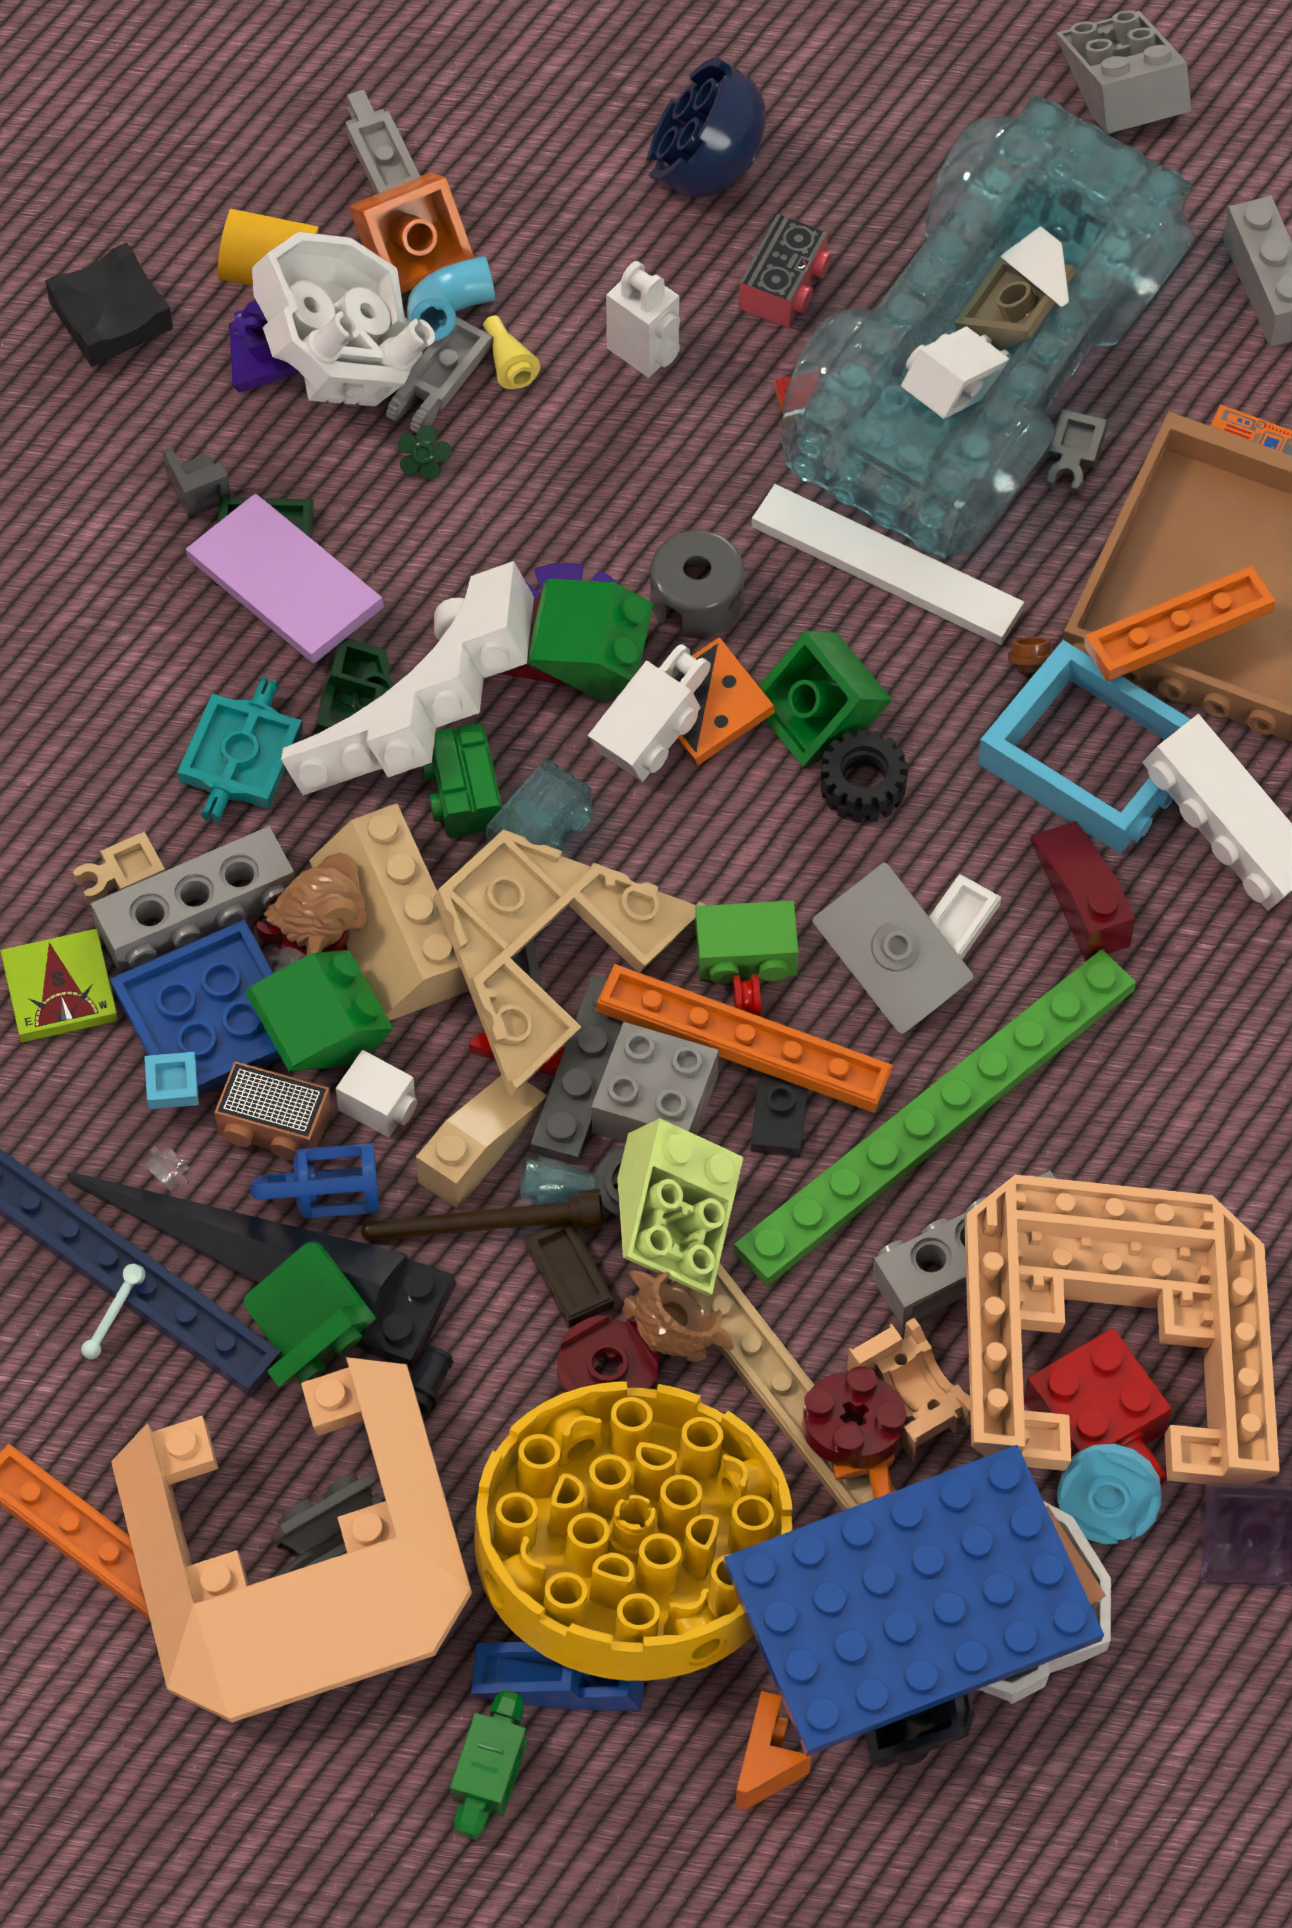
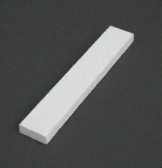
M773 485L752 517L753 528L996 644H1003L1023 612L1024 601L779 485Z

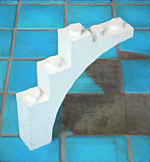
M514 561L471 576L465 600L451 626L427 656L391 689L349 718L314 736L283 748L281 760L302 795L379 769H383L387 777H391L432 763L436 728L480 713L484 678L527 664L534 596Z

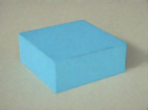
M195 1052L145 1056L146 1090L149 1109L199 1105Z

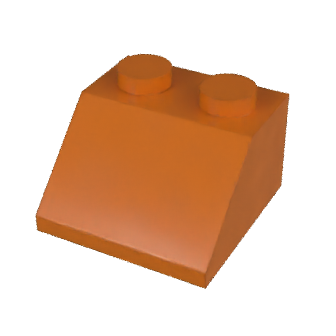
M430 172L348 206L362 245L397 268L401 294L412 290L424 277L444 266L474 258L446 177Z

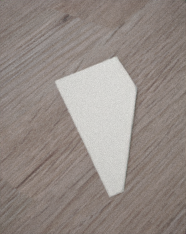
M1040 226L1000 256L1058 305L1063 307L1069 302L1062 243Z

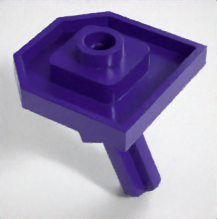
M257 301L248 303L244 310L234 313L235 321L229 323L232 384L238 392L300 373L288 362L272 357L263 330L268 321Z

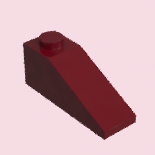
M1076 821L1031 835L1030 841L1084 960L1087 961L1101 949L1109 954L1130 947L1135 917L1116 876Z

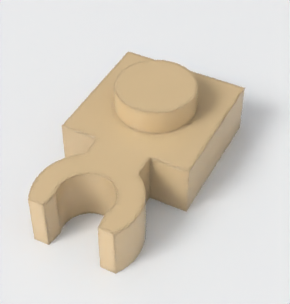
M144 831L101 850L103 864L87 863L80 865L73 871L76 885H81L86 881L97 883L94 887L83 891L86 904L91 905L90 903L106 897L109 890L117 888L120 891L164 872L165 868Z

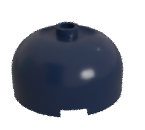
M720 58L709 59L697 67L689 75L690 80L694 82L693 85L682 93L678 101L670 100L654 131L646 158L647 161L657 160L655 169L653 168L648 175L650 178L672 191L688 197L714 195L733 184L755 162L764 134L766 109L760 90L746 74ZM664 162L670 166L666 168Z

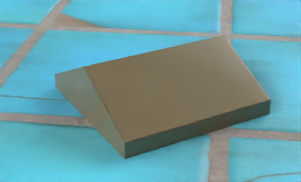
M999 257L954 321V325L957 330L967 326L979 336L985 334L991 338L992 346L1004 350L1030 339L1055 304V301L1003 258ZM1065 264L1068 285L1076 274V270L1073 265Z

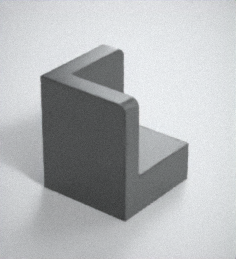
M172 448L163 451L166 475L188 518L219 506L220 497H231L228 474L221 461L213 463L209 455H203L180 464Z

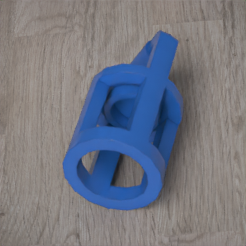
M374 1143L297 1149L293 1158L294 1172L254 1176L250 1184V1193L256 1200L296 1197L297 1210L303 1219L379 1213ZM361 1157L362 1167L315 1170V1164L308 1161ZM364 1191L365 1201L312 1205V1203H317V1195Z

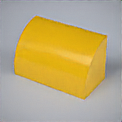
M230 209L220 243L218 279L253 286L252 267L258 261L298 232L319 234L318 226Z

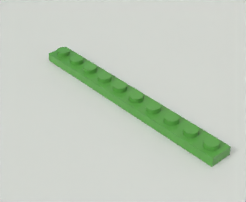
M1103 949L1098 951L734 1243V1253L767 1287L1130 995L1135 989L1136 981Z

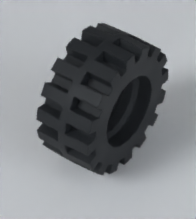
M858 730L855 737H852L851 733L847 732L842 734L841 743L836 739L833 740L829 745V751L825 750L820 771L821 794L823 798H826V805L831 811L838 808V816L846 819L848 815H852L853 822L861 823L862 817H868L870 823L877 822L880 813L885 818L890 816L893 812V806L898 808L902 803L906 790L907 762H905L903 750L901 748L896 750V742L890 737L883 741L882 733L874 731L872 736H866V730ZM865 765L879 770L884 776V780L876 786L867 788L857 787L849 783L843 774L852 767Z

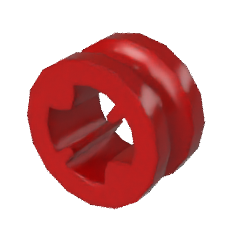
M752 974L749 980H742L739 975L733 976L734 1007L761 1017L758 974Z

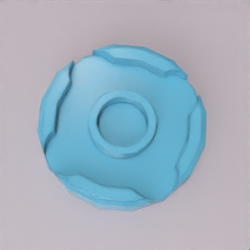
M1117 1444L1093 1445L1076 1453L1071 1458V1463L1067 1470L1062 1471L1057 1486V1500L1061 1511L1073 1516L1087 1540L1104 1545L1118 1544V1540H1125L1130 1537L1133 1540L1142 1536L1156 1521L1162 1500L1160 1477L1151 1462L1134 1449Z

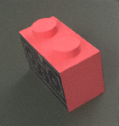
M777 214L740 281L739 309L789 328L797 313L804 314L807 310L813 294L812 285L816 278L823 279L829 269L832 254L827 252L828 233Z

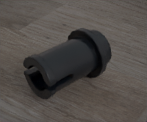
M435 1346L423 1348L421 1358L411 1376L421 1415H426L430 1409L437 1407L439 1403L437 1393L448 1370L454 1363L452 1356L448 1352Z

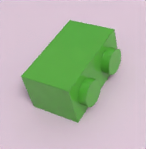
M794 900L695 907L699 981L729 984L733 982V976L739 975L741 979L751 978L752 974H758L759 978L766 981H778L787 976H797L799 952Z

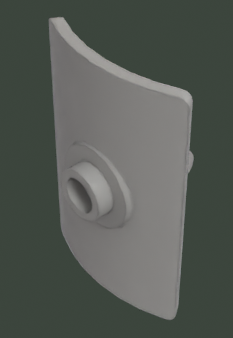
M883 862L813 917L814 925L900 1034L905 1033L973 979L970 969L887 863Z

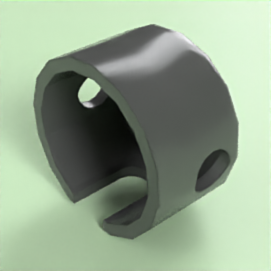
M706 530L685 531L671 536L657 548L650 563V601L653 602L652 610L661 624L666 620V605L682 615V636L688 638H707L721 633L737 620L744 600V562L737 548L721 535ZM704 564L711 567L710 574L701 580L691 579L683 571V567L686 565Z

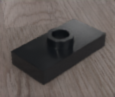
M759 1071L750 1152L800 1157L807 1088Z

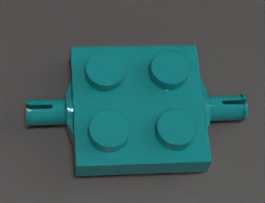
M267 677L260 678L252 700H233L212 694L177 771L179 782L204 789L210 793L206 805L201 812V816L208 822H210L211 817L213 823L221 821V816L228 800H240L263 808H270L286 771V767L281 760L283 748L297 743L303 731L302 720L279 714L270 707L274 695L279 688L278 683L273 679H270L268 683Z

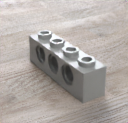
M270 826L90 904L95 928L120 973L129 968L143 965L163 953L175 948L179 949L199 940L202 936L219 929H224L244 920L248 916L268 909L271 901L276 902L278 897L295 879V874ZM240 880L251 882L244 887L232 886L234 882ZM193 900L206 901L204 904L196 907L187 905ZM149 919L161 920L160 923L154 926L142 925L143 922Z
M1051 1170L1038 1176L1056 1179ZM987 1197L972 1203L964 1214L949 1221L946 1218H942L932 1222L922 1231L921 1235L905 1243L902 1240H898L886 1245L879 1251L877 1257L874 1258L872 1280L902 1328L912 1318L919 1320L967 1296L965 1246L962 1244L965 1242L964 1218L969 1211ZM930 1261L937 1263L942 1269L937 1272H926L918 1265Z

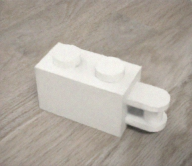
M634 261L625 270L621 281L606 295L607 349L649 378L661 366L667 367L670 365L679 352V295L664 285L663 278L659 275H649L645 272V266L642 263Z
M966 326L950 335L947 333L941 335L935 342L927 346L923 344L918 346L906 362V368L909 371L901 387L945 419L989 397L1010 361L1011 353L1005 349L999 351L991 345V338L985 334L979 336Z
M683 644L677 646L671 652L660 668L646 660L588 734L598 753L642 783L650 772L658 771L665 763L669 753L668 749L679 735L689 732L697 720L698 711L701 707L693 693L706 678L710 670V662L704 658L695 659L690 655V649ZM679 672H682L685 676L678 682L674 678Z

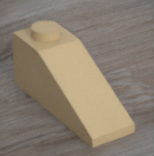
M501 1075L448 1118L416 1156L418 1183L459 1209L542 1109L548 1095L526 1082L511 1096Z

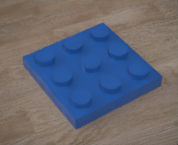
M245 919L110 979L112 990L147 1056L195 1052L198 1095L226 1083L234 1061L260 1068L281 1058L245 993L251 985L273 974Z

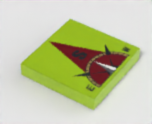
M97 929L0 950L21 1043L118 1021Z

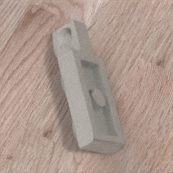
M364 89L348 94V112L351 120L345 121L347 136L375 194L377 195L420 177L389 111L385 112L381 109L374 112Z

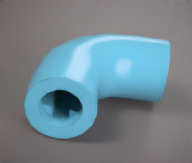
M480 256L447 265L424 277L412 289L409 295L407 306L409 322L417 319V321L420 319L424 320L432 327L435 333L434 341L445 338L453 330L456 323L455 312L474 305L495 301L493 281L486 257Z

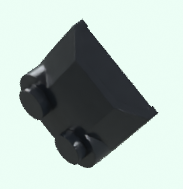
M971 1692L866 1733L871 1764L879 1767L897 1762L903 1765H914L926 1758L930 1751L967 1737L974 1718Z

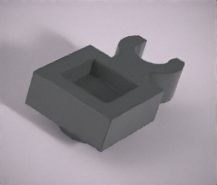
M1062 409L1049 449L1050 458L1060 460L1053 464L1048 471L1047 478L1050 490H1055L1057 480L1060 477L1070 476L1074 479L1072 482V495L1078 496L1084 486L1081 466L1095 469L1108 428L1106 419Z

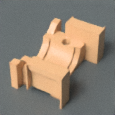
M915 1318L906 1322L904 1340L895 1327L890 1324L887 1330L855 1349L849 1348L848 1371L858 1366L870 1368L876 1373L877 1378L887 1382L900 1395L905 1406L906 1420L909 1423L903 1429L902 1448L912 1462L915 1461L917 1446L948 1428L953 1433H956L958 1419L961 1418L966 1427L971 1424L970 1396L963 1392L958 1384L954 1386L944 1376L934 1358L932 1347L926 1340L921 1326Z

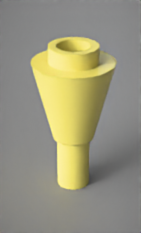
M498 316L488 317L484 321L483 327L488 334L493 336L492 350L498 383L506 389L528 386L540 371L539 359L511 334H508Z

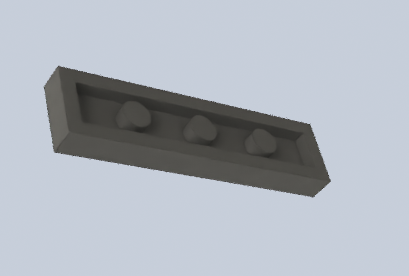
M591 974L575 1021L581 1028L566 1043L530 1143L531 1153L576 1166L579 1165L592 1129L591 1106L623 1021L596 1012V1004L607 978Z

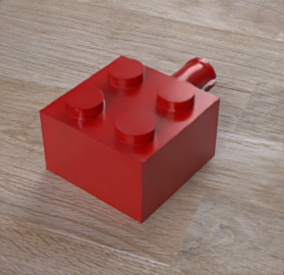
M1114 1328L1027 1377L1024 1403L1030 1411L1069 1415L1071 1458L1076 1453L1093 1445L1117 1444L1134 1449L1149 1460L1160 1477L1161 1486L1167 1482V1471L1163 1469L1146 1444L1166 1433L1172 1408Z

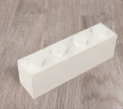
M1197 714L1160 743L1142 763L1148 769L1152 782L1161 790L1166 791L1177 803L1184 820L1192 827L1198 828L1210 842L1212 851L1217 859L1223 864L1229 865L1243 881L1246 893L1269 911L1292 892V823L1204 719Z

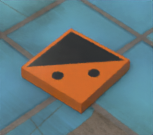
M720 637L692 655L697 660L700 658L706 659L710 662L711 666L706 678L693 693L701 707L698 711L697 720L689 732L679 735L676 739L697 766L776 713L774 705ZM679 672L674 679L680 682L685 674Z

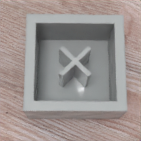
M623 1022L591 1106L592 1133L626 1143L628 1133L660 1118L697 1135L718 1078L719 1050Z

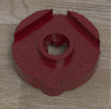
M610 1315L593 1316L576 1324L565 1335L557 1357L558 1383L563 1393L581 1387L610 1382H627V1388L655 1390L658 1384V1352L652 1351L644 1342L637 1329L636 1322L626 1319V1323L620 1320H610ZM603 1356L609 1362L618 1359L621 1364L616 1367L617 1373L608 1376L596 1372L599 1368L598 1359Z
M858 1366L852 1368L849 1372L830 1375L820 1380L806 1393L803 1405L802 1432L810 1448L824 1460L836 1464V1458L843 1461H853L852 1467L865 1468L887 1460L897 1451L906 1424L905 1406L897 1391L884 1380L877 1378L876 1373L872 1369ZM856 1413L863 1416V1425L858 1426L854 1421L845 1423L842 1420L845 1418V1414Z

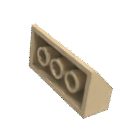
M396 803L352 819L309 862L311 868H314L327 856L338 853L347 854L355 861L358 870L359 891L367 903L366 910L368 915L366 924L359 931L351 930V928L348 929L349 939L345 945L358 963L361 972L380 1002L389 1021L468 992L469 988L434 899L437 892L436 887L398 804Z

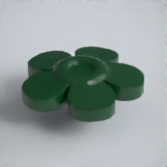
M428 425L422 426L417 431V438L410 433L403 434L400 437L398 449L403 453L411 454L401 459L400 468L407 475H414L420 469L421 475L425 479H434L441 473V466L437 461L448 460L451 456V447L445 441L433 444L437 439L436 429Z

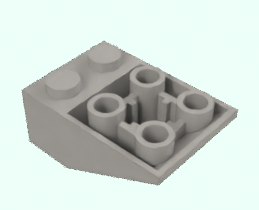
M1121 11L1114 14L1110 19L1095 23L1079 22L1068 30L1056 33L1057 41L1091 116L1107 134L1192 111L1187 62L1140 11Z

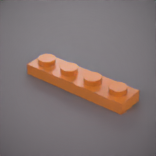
M1251 565L1086 634L1083 646L1108 682L1274 612L1276 600Z

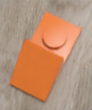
M761 1691L736 1790V1808L747 1810L802 1779L810 1772V1755L806 1756L805 1753L779 1748L783 1747L789 1722V1716L781 1714L782 1699L780 1695Z

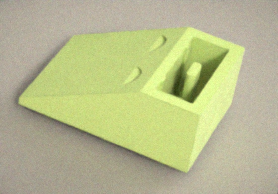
M660 1118L628 1133L617 1178L623 1258L658 1274L669 1272L671 1274L668 1277L669 1279L707 1296L712 1295L743 1157Z

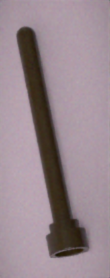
M600 1189L580 1190L579 1196L569 1197V1202L368 1221L362 1225L361 1235L367 1241H380L571 1222L572 1227L582 1226L583 1231L604 1229L602 1197Z

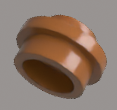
M1025 637L1012 641L1013 651L1008 653V662L1018 665V671L1037 672L1054 651L1051 649V640L1043 637Z

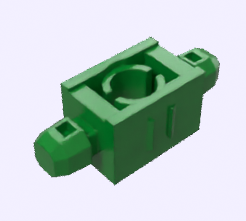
M502 1690L495 1697L489 1711L491 1717L478 1713L474 1714L450 1785L453 1801L461 1803L458 1804L454 1819L456 1834L477 1840L483 1834L489 1820V1814L486 1811L500 1816L505 1814L528 1744V1740L525 1739L526 1728L518 1726L521 1724L524 1704L523 1697L517 1693Z

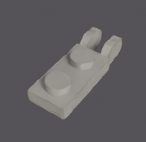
M456 317L453 330L445 338L434 341L414 364L405 384L400 387L390 401L386 410V417L394 421L400 420L411 407L414 397L417 396L424 400V402L414 414L410 428L417 433L420 427L431 426L439 409H444L492 348L493 336Z

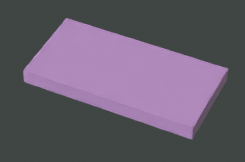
M256 493L185 549L187 558L313 664L384 608L383 599L378 593Z

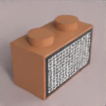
M234 1061L214 1112L218 1135L223 1136L225 1140L241 1147H248L251 1144L270 1149L273 1154L280 1158L293 1160L297 1149L316 1148L319 1146L332 1111L330 1090L328 1087Z

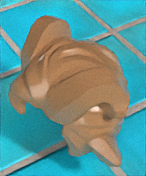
M338 853L327 856L317 867L303 871L283 891L277 901L264 912V916L267 917L266 920L281 929V932L287 935L289 941H296L298 946L306 945L307 955L324 951L327 947L337 942L343 932L350 928L351 930L359 931L365 926L368 914L366 910L367 903L359 891L358 870L355 861L347 854Z
M631 1270L629 1272L631 1278L639 1287V1293L636 1296L630 1295L624 1299L622 1311L628 1320L635 1319L641 1337L652 1351L662 1352L670 1356H679L685 1361L696 1363L706 1358L707 1350L705 1348L709 1347L712 1343L733 1350L732 1338L719 1326L722 1320V1311L718 1309L717 1312H711L707 1316L705 1310L696 1304L695 1299L689 1293L694 1289L676 1281L672 1284H664L669 1280L668 1277L671 1275L669 1272L659 1274L655 1278L641 1271Z

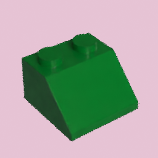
M548 579L543 585L527 663L605 703L620 694L640 669L653 602L615 582Z
M804 631L759 685L760 689L774 705L776 712L765 719V721L803 767H810L821 760L825 750L829 751V745L833 740L836 739L841 743L842 734L850 732L852 737H855L858 730L867 731L892 701L891 697L837 632Z
M350 950L311 953L251 985L245 992L288 1071L351 1066L362 1050L372 1055L393 1030V1026Z

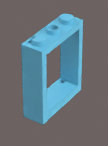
M1063 640L980 739L978 764L1070 823L1076 821L1083 831L1121 854L1132 840L1138 843L1139 839L1146 835L1153 821L1151 816L1159 806L1166 809L1173 801L1171 796L1166 791L1158 788L1149 777L1120 813L1016 746L1070 681L1164 740L1191 719L1122 676L1107 682L1090 656Z

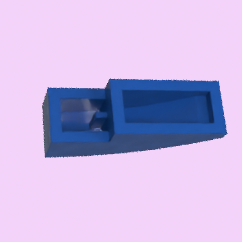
M525 1642L476 1643L471 1694L474 1697L494 1700L502 1690H507L521 1695L524 1705L607 1711L642 1709L644 1681L608 1679L585 1674L545 1657Z

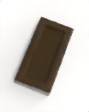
M571 1222L555 1223L524 1237V1245L568 1328L614 1307V1299L576 1228L572 1227Z

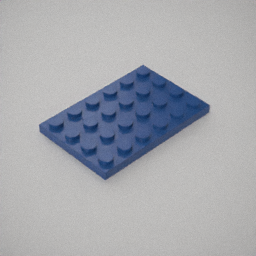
M1018 1445L724 1556L723 1564L806 1756L1102 1641L1104 1637L1101 1626Z

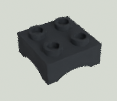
M127 242L113 248L103 258L86 268L67 274H58L45 280L49 303L91 367L173 329L170 306L151 284Z

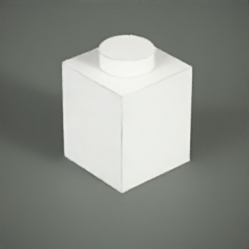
M364 1050L360 1052L336 1087L338 1110L387 1137L391 1136L398 1124L405 1125L410 1120L418 1103V1100L415 1098L414 1078L411 1075Z

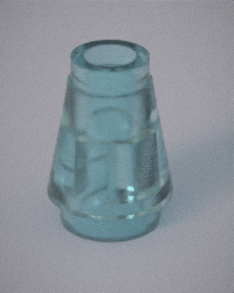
M539 1155L537 1160H524L520 1182V1199L531 1200L532 1205L569 1202V1197L579 1196L580 1190H590L595 1187L594 1172H586L583 1169Z

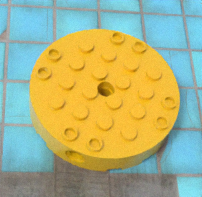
M627 1382L600 1383L581 1387L560 1394L525 1414L510 1428L509 1436L501 1443L496 1452L492 1451L479 1483L476 1506L474 1554L477 1571L483 1589L500 1618L519 1638L545 1657L579 1672L608 1679L649 1681L672 1678L708 1667L739 1649L754 1634L723 1564L724 1556L792 1531L793 1510L789 1487L781 1467L764 1441L746 1423L730 1411L723 1414L701 1403L700 1395L662 1384H658L657 1390L627 1388Z

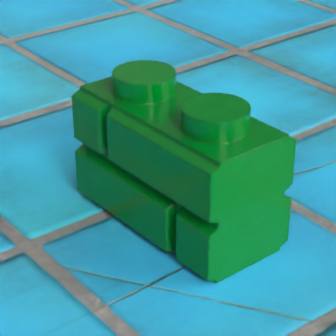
M476 723L459 726L456 730L452 728L437 730L435 732L432 763L422 766L424 780L434 779L436 787L435 793H429L433 821H443L446 836L449 838L470 835L473 831L481 833L500 829L503 826L502 803L484 725Z

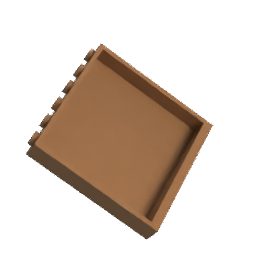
M1168 411L1064 630L1063 640L1090 656L1083 646L1086 634L1252 565L1276 600L1274 612L1122 675V677L1133 684L1157 691L1166 699L1184 701L1204 709L1214 717H1226L1248 725L1257 733L1264 735L1272 734L1292 742V456Z

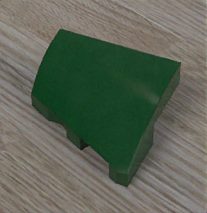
M345 638L334 647L330 656L314 724V734H318L349 718L394 686L389 678L391 666L385 649Z

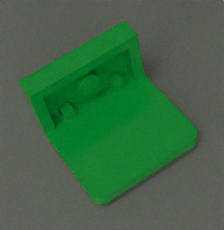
M316 1241L304 1244L244 1297L243 1301L244 1307L272 1345L281 1351L282 1358L267 1370L278 1387L296 1382L302 1387L301 1383L320 1376L326 1370L323 1363L335 1353L341 1355L355 1346L363 1338L360 1332L376 1319L324 1247Z

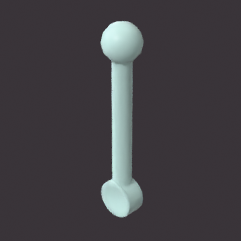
M129 1264L124 1268V1283L92 1339L82 1344L81 1352L86 1359L93 1360L100 1355V1343L132 1287L142 1283L145 1279V1270L142 1266Z

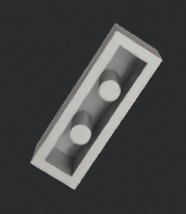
M1272 196L1228 206L1223 240L1268 345L1273 347L1292 342V241Z

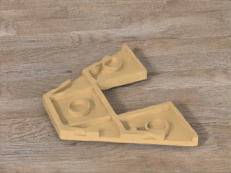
M502 830L436 892L434 899L508 1093L512 1096L569 1042L581 1028L562 1007L512 960L515 955L564 909L570 906L637 972L641 973L695 921V907L705 906V904L698 901L694 905L657 891L659 886L648 882L642 884L635 883L626 874L593 863L590 867L560 856L563 851L544 844L534 845L528 842L525 837L506 830Z

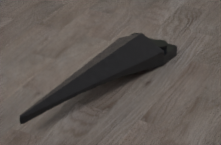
M74 1172L67 1173L72 1185L173 1237L256 1285L262 1282L304 1244L312 1241L319 1242L376 1317L373 1322L360 1332L363 1338L356 1346L367 1353L383 1359L406 1364L411 1369L415 1368L422 1350L426 1346L456 1286L453 1274L408 1259L405 1253Z

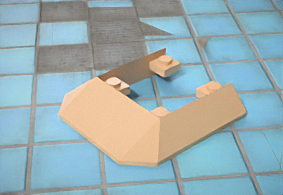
M1014 1175L966 1214L964 1220L971 1445L975 1450L986 1457L1018 1445L1027 1467L1067 1470L1071 1463L1069 1415L1024 1410L1021 1329L1060 1333L1065 1325V1299L1158 1309L1159 1342L1161 1344L1203 1348L1208 1428L1169 1426L1165 1433L1167 1481L1211 1485V1494L1213 1495L1278 1475L1280 1470L1265 1247L1213 1195Z
M346 1357L348 1368L301 1383L312 1425L317 1436L364 1421L386 1501L338 1517L347 1550L346 1554L248 1585L243 1561L237 1550L192 1565L172 1484L218 1469L208 1426L203 1416L154 1432L147 1423L111 1461L169 1693L229 1722H235L436 1655L470 1598L472 1590L406 1364Z

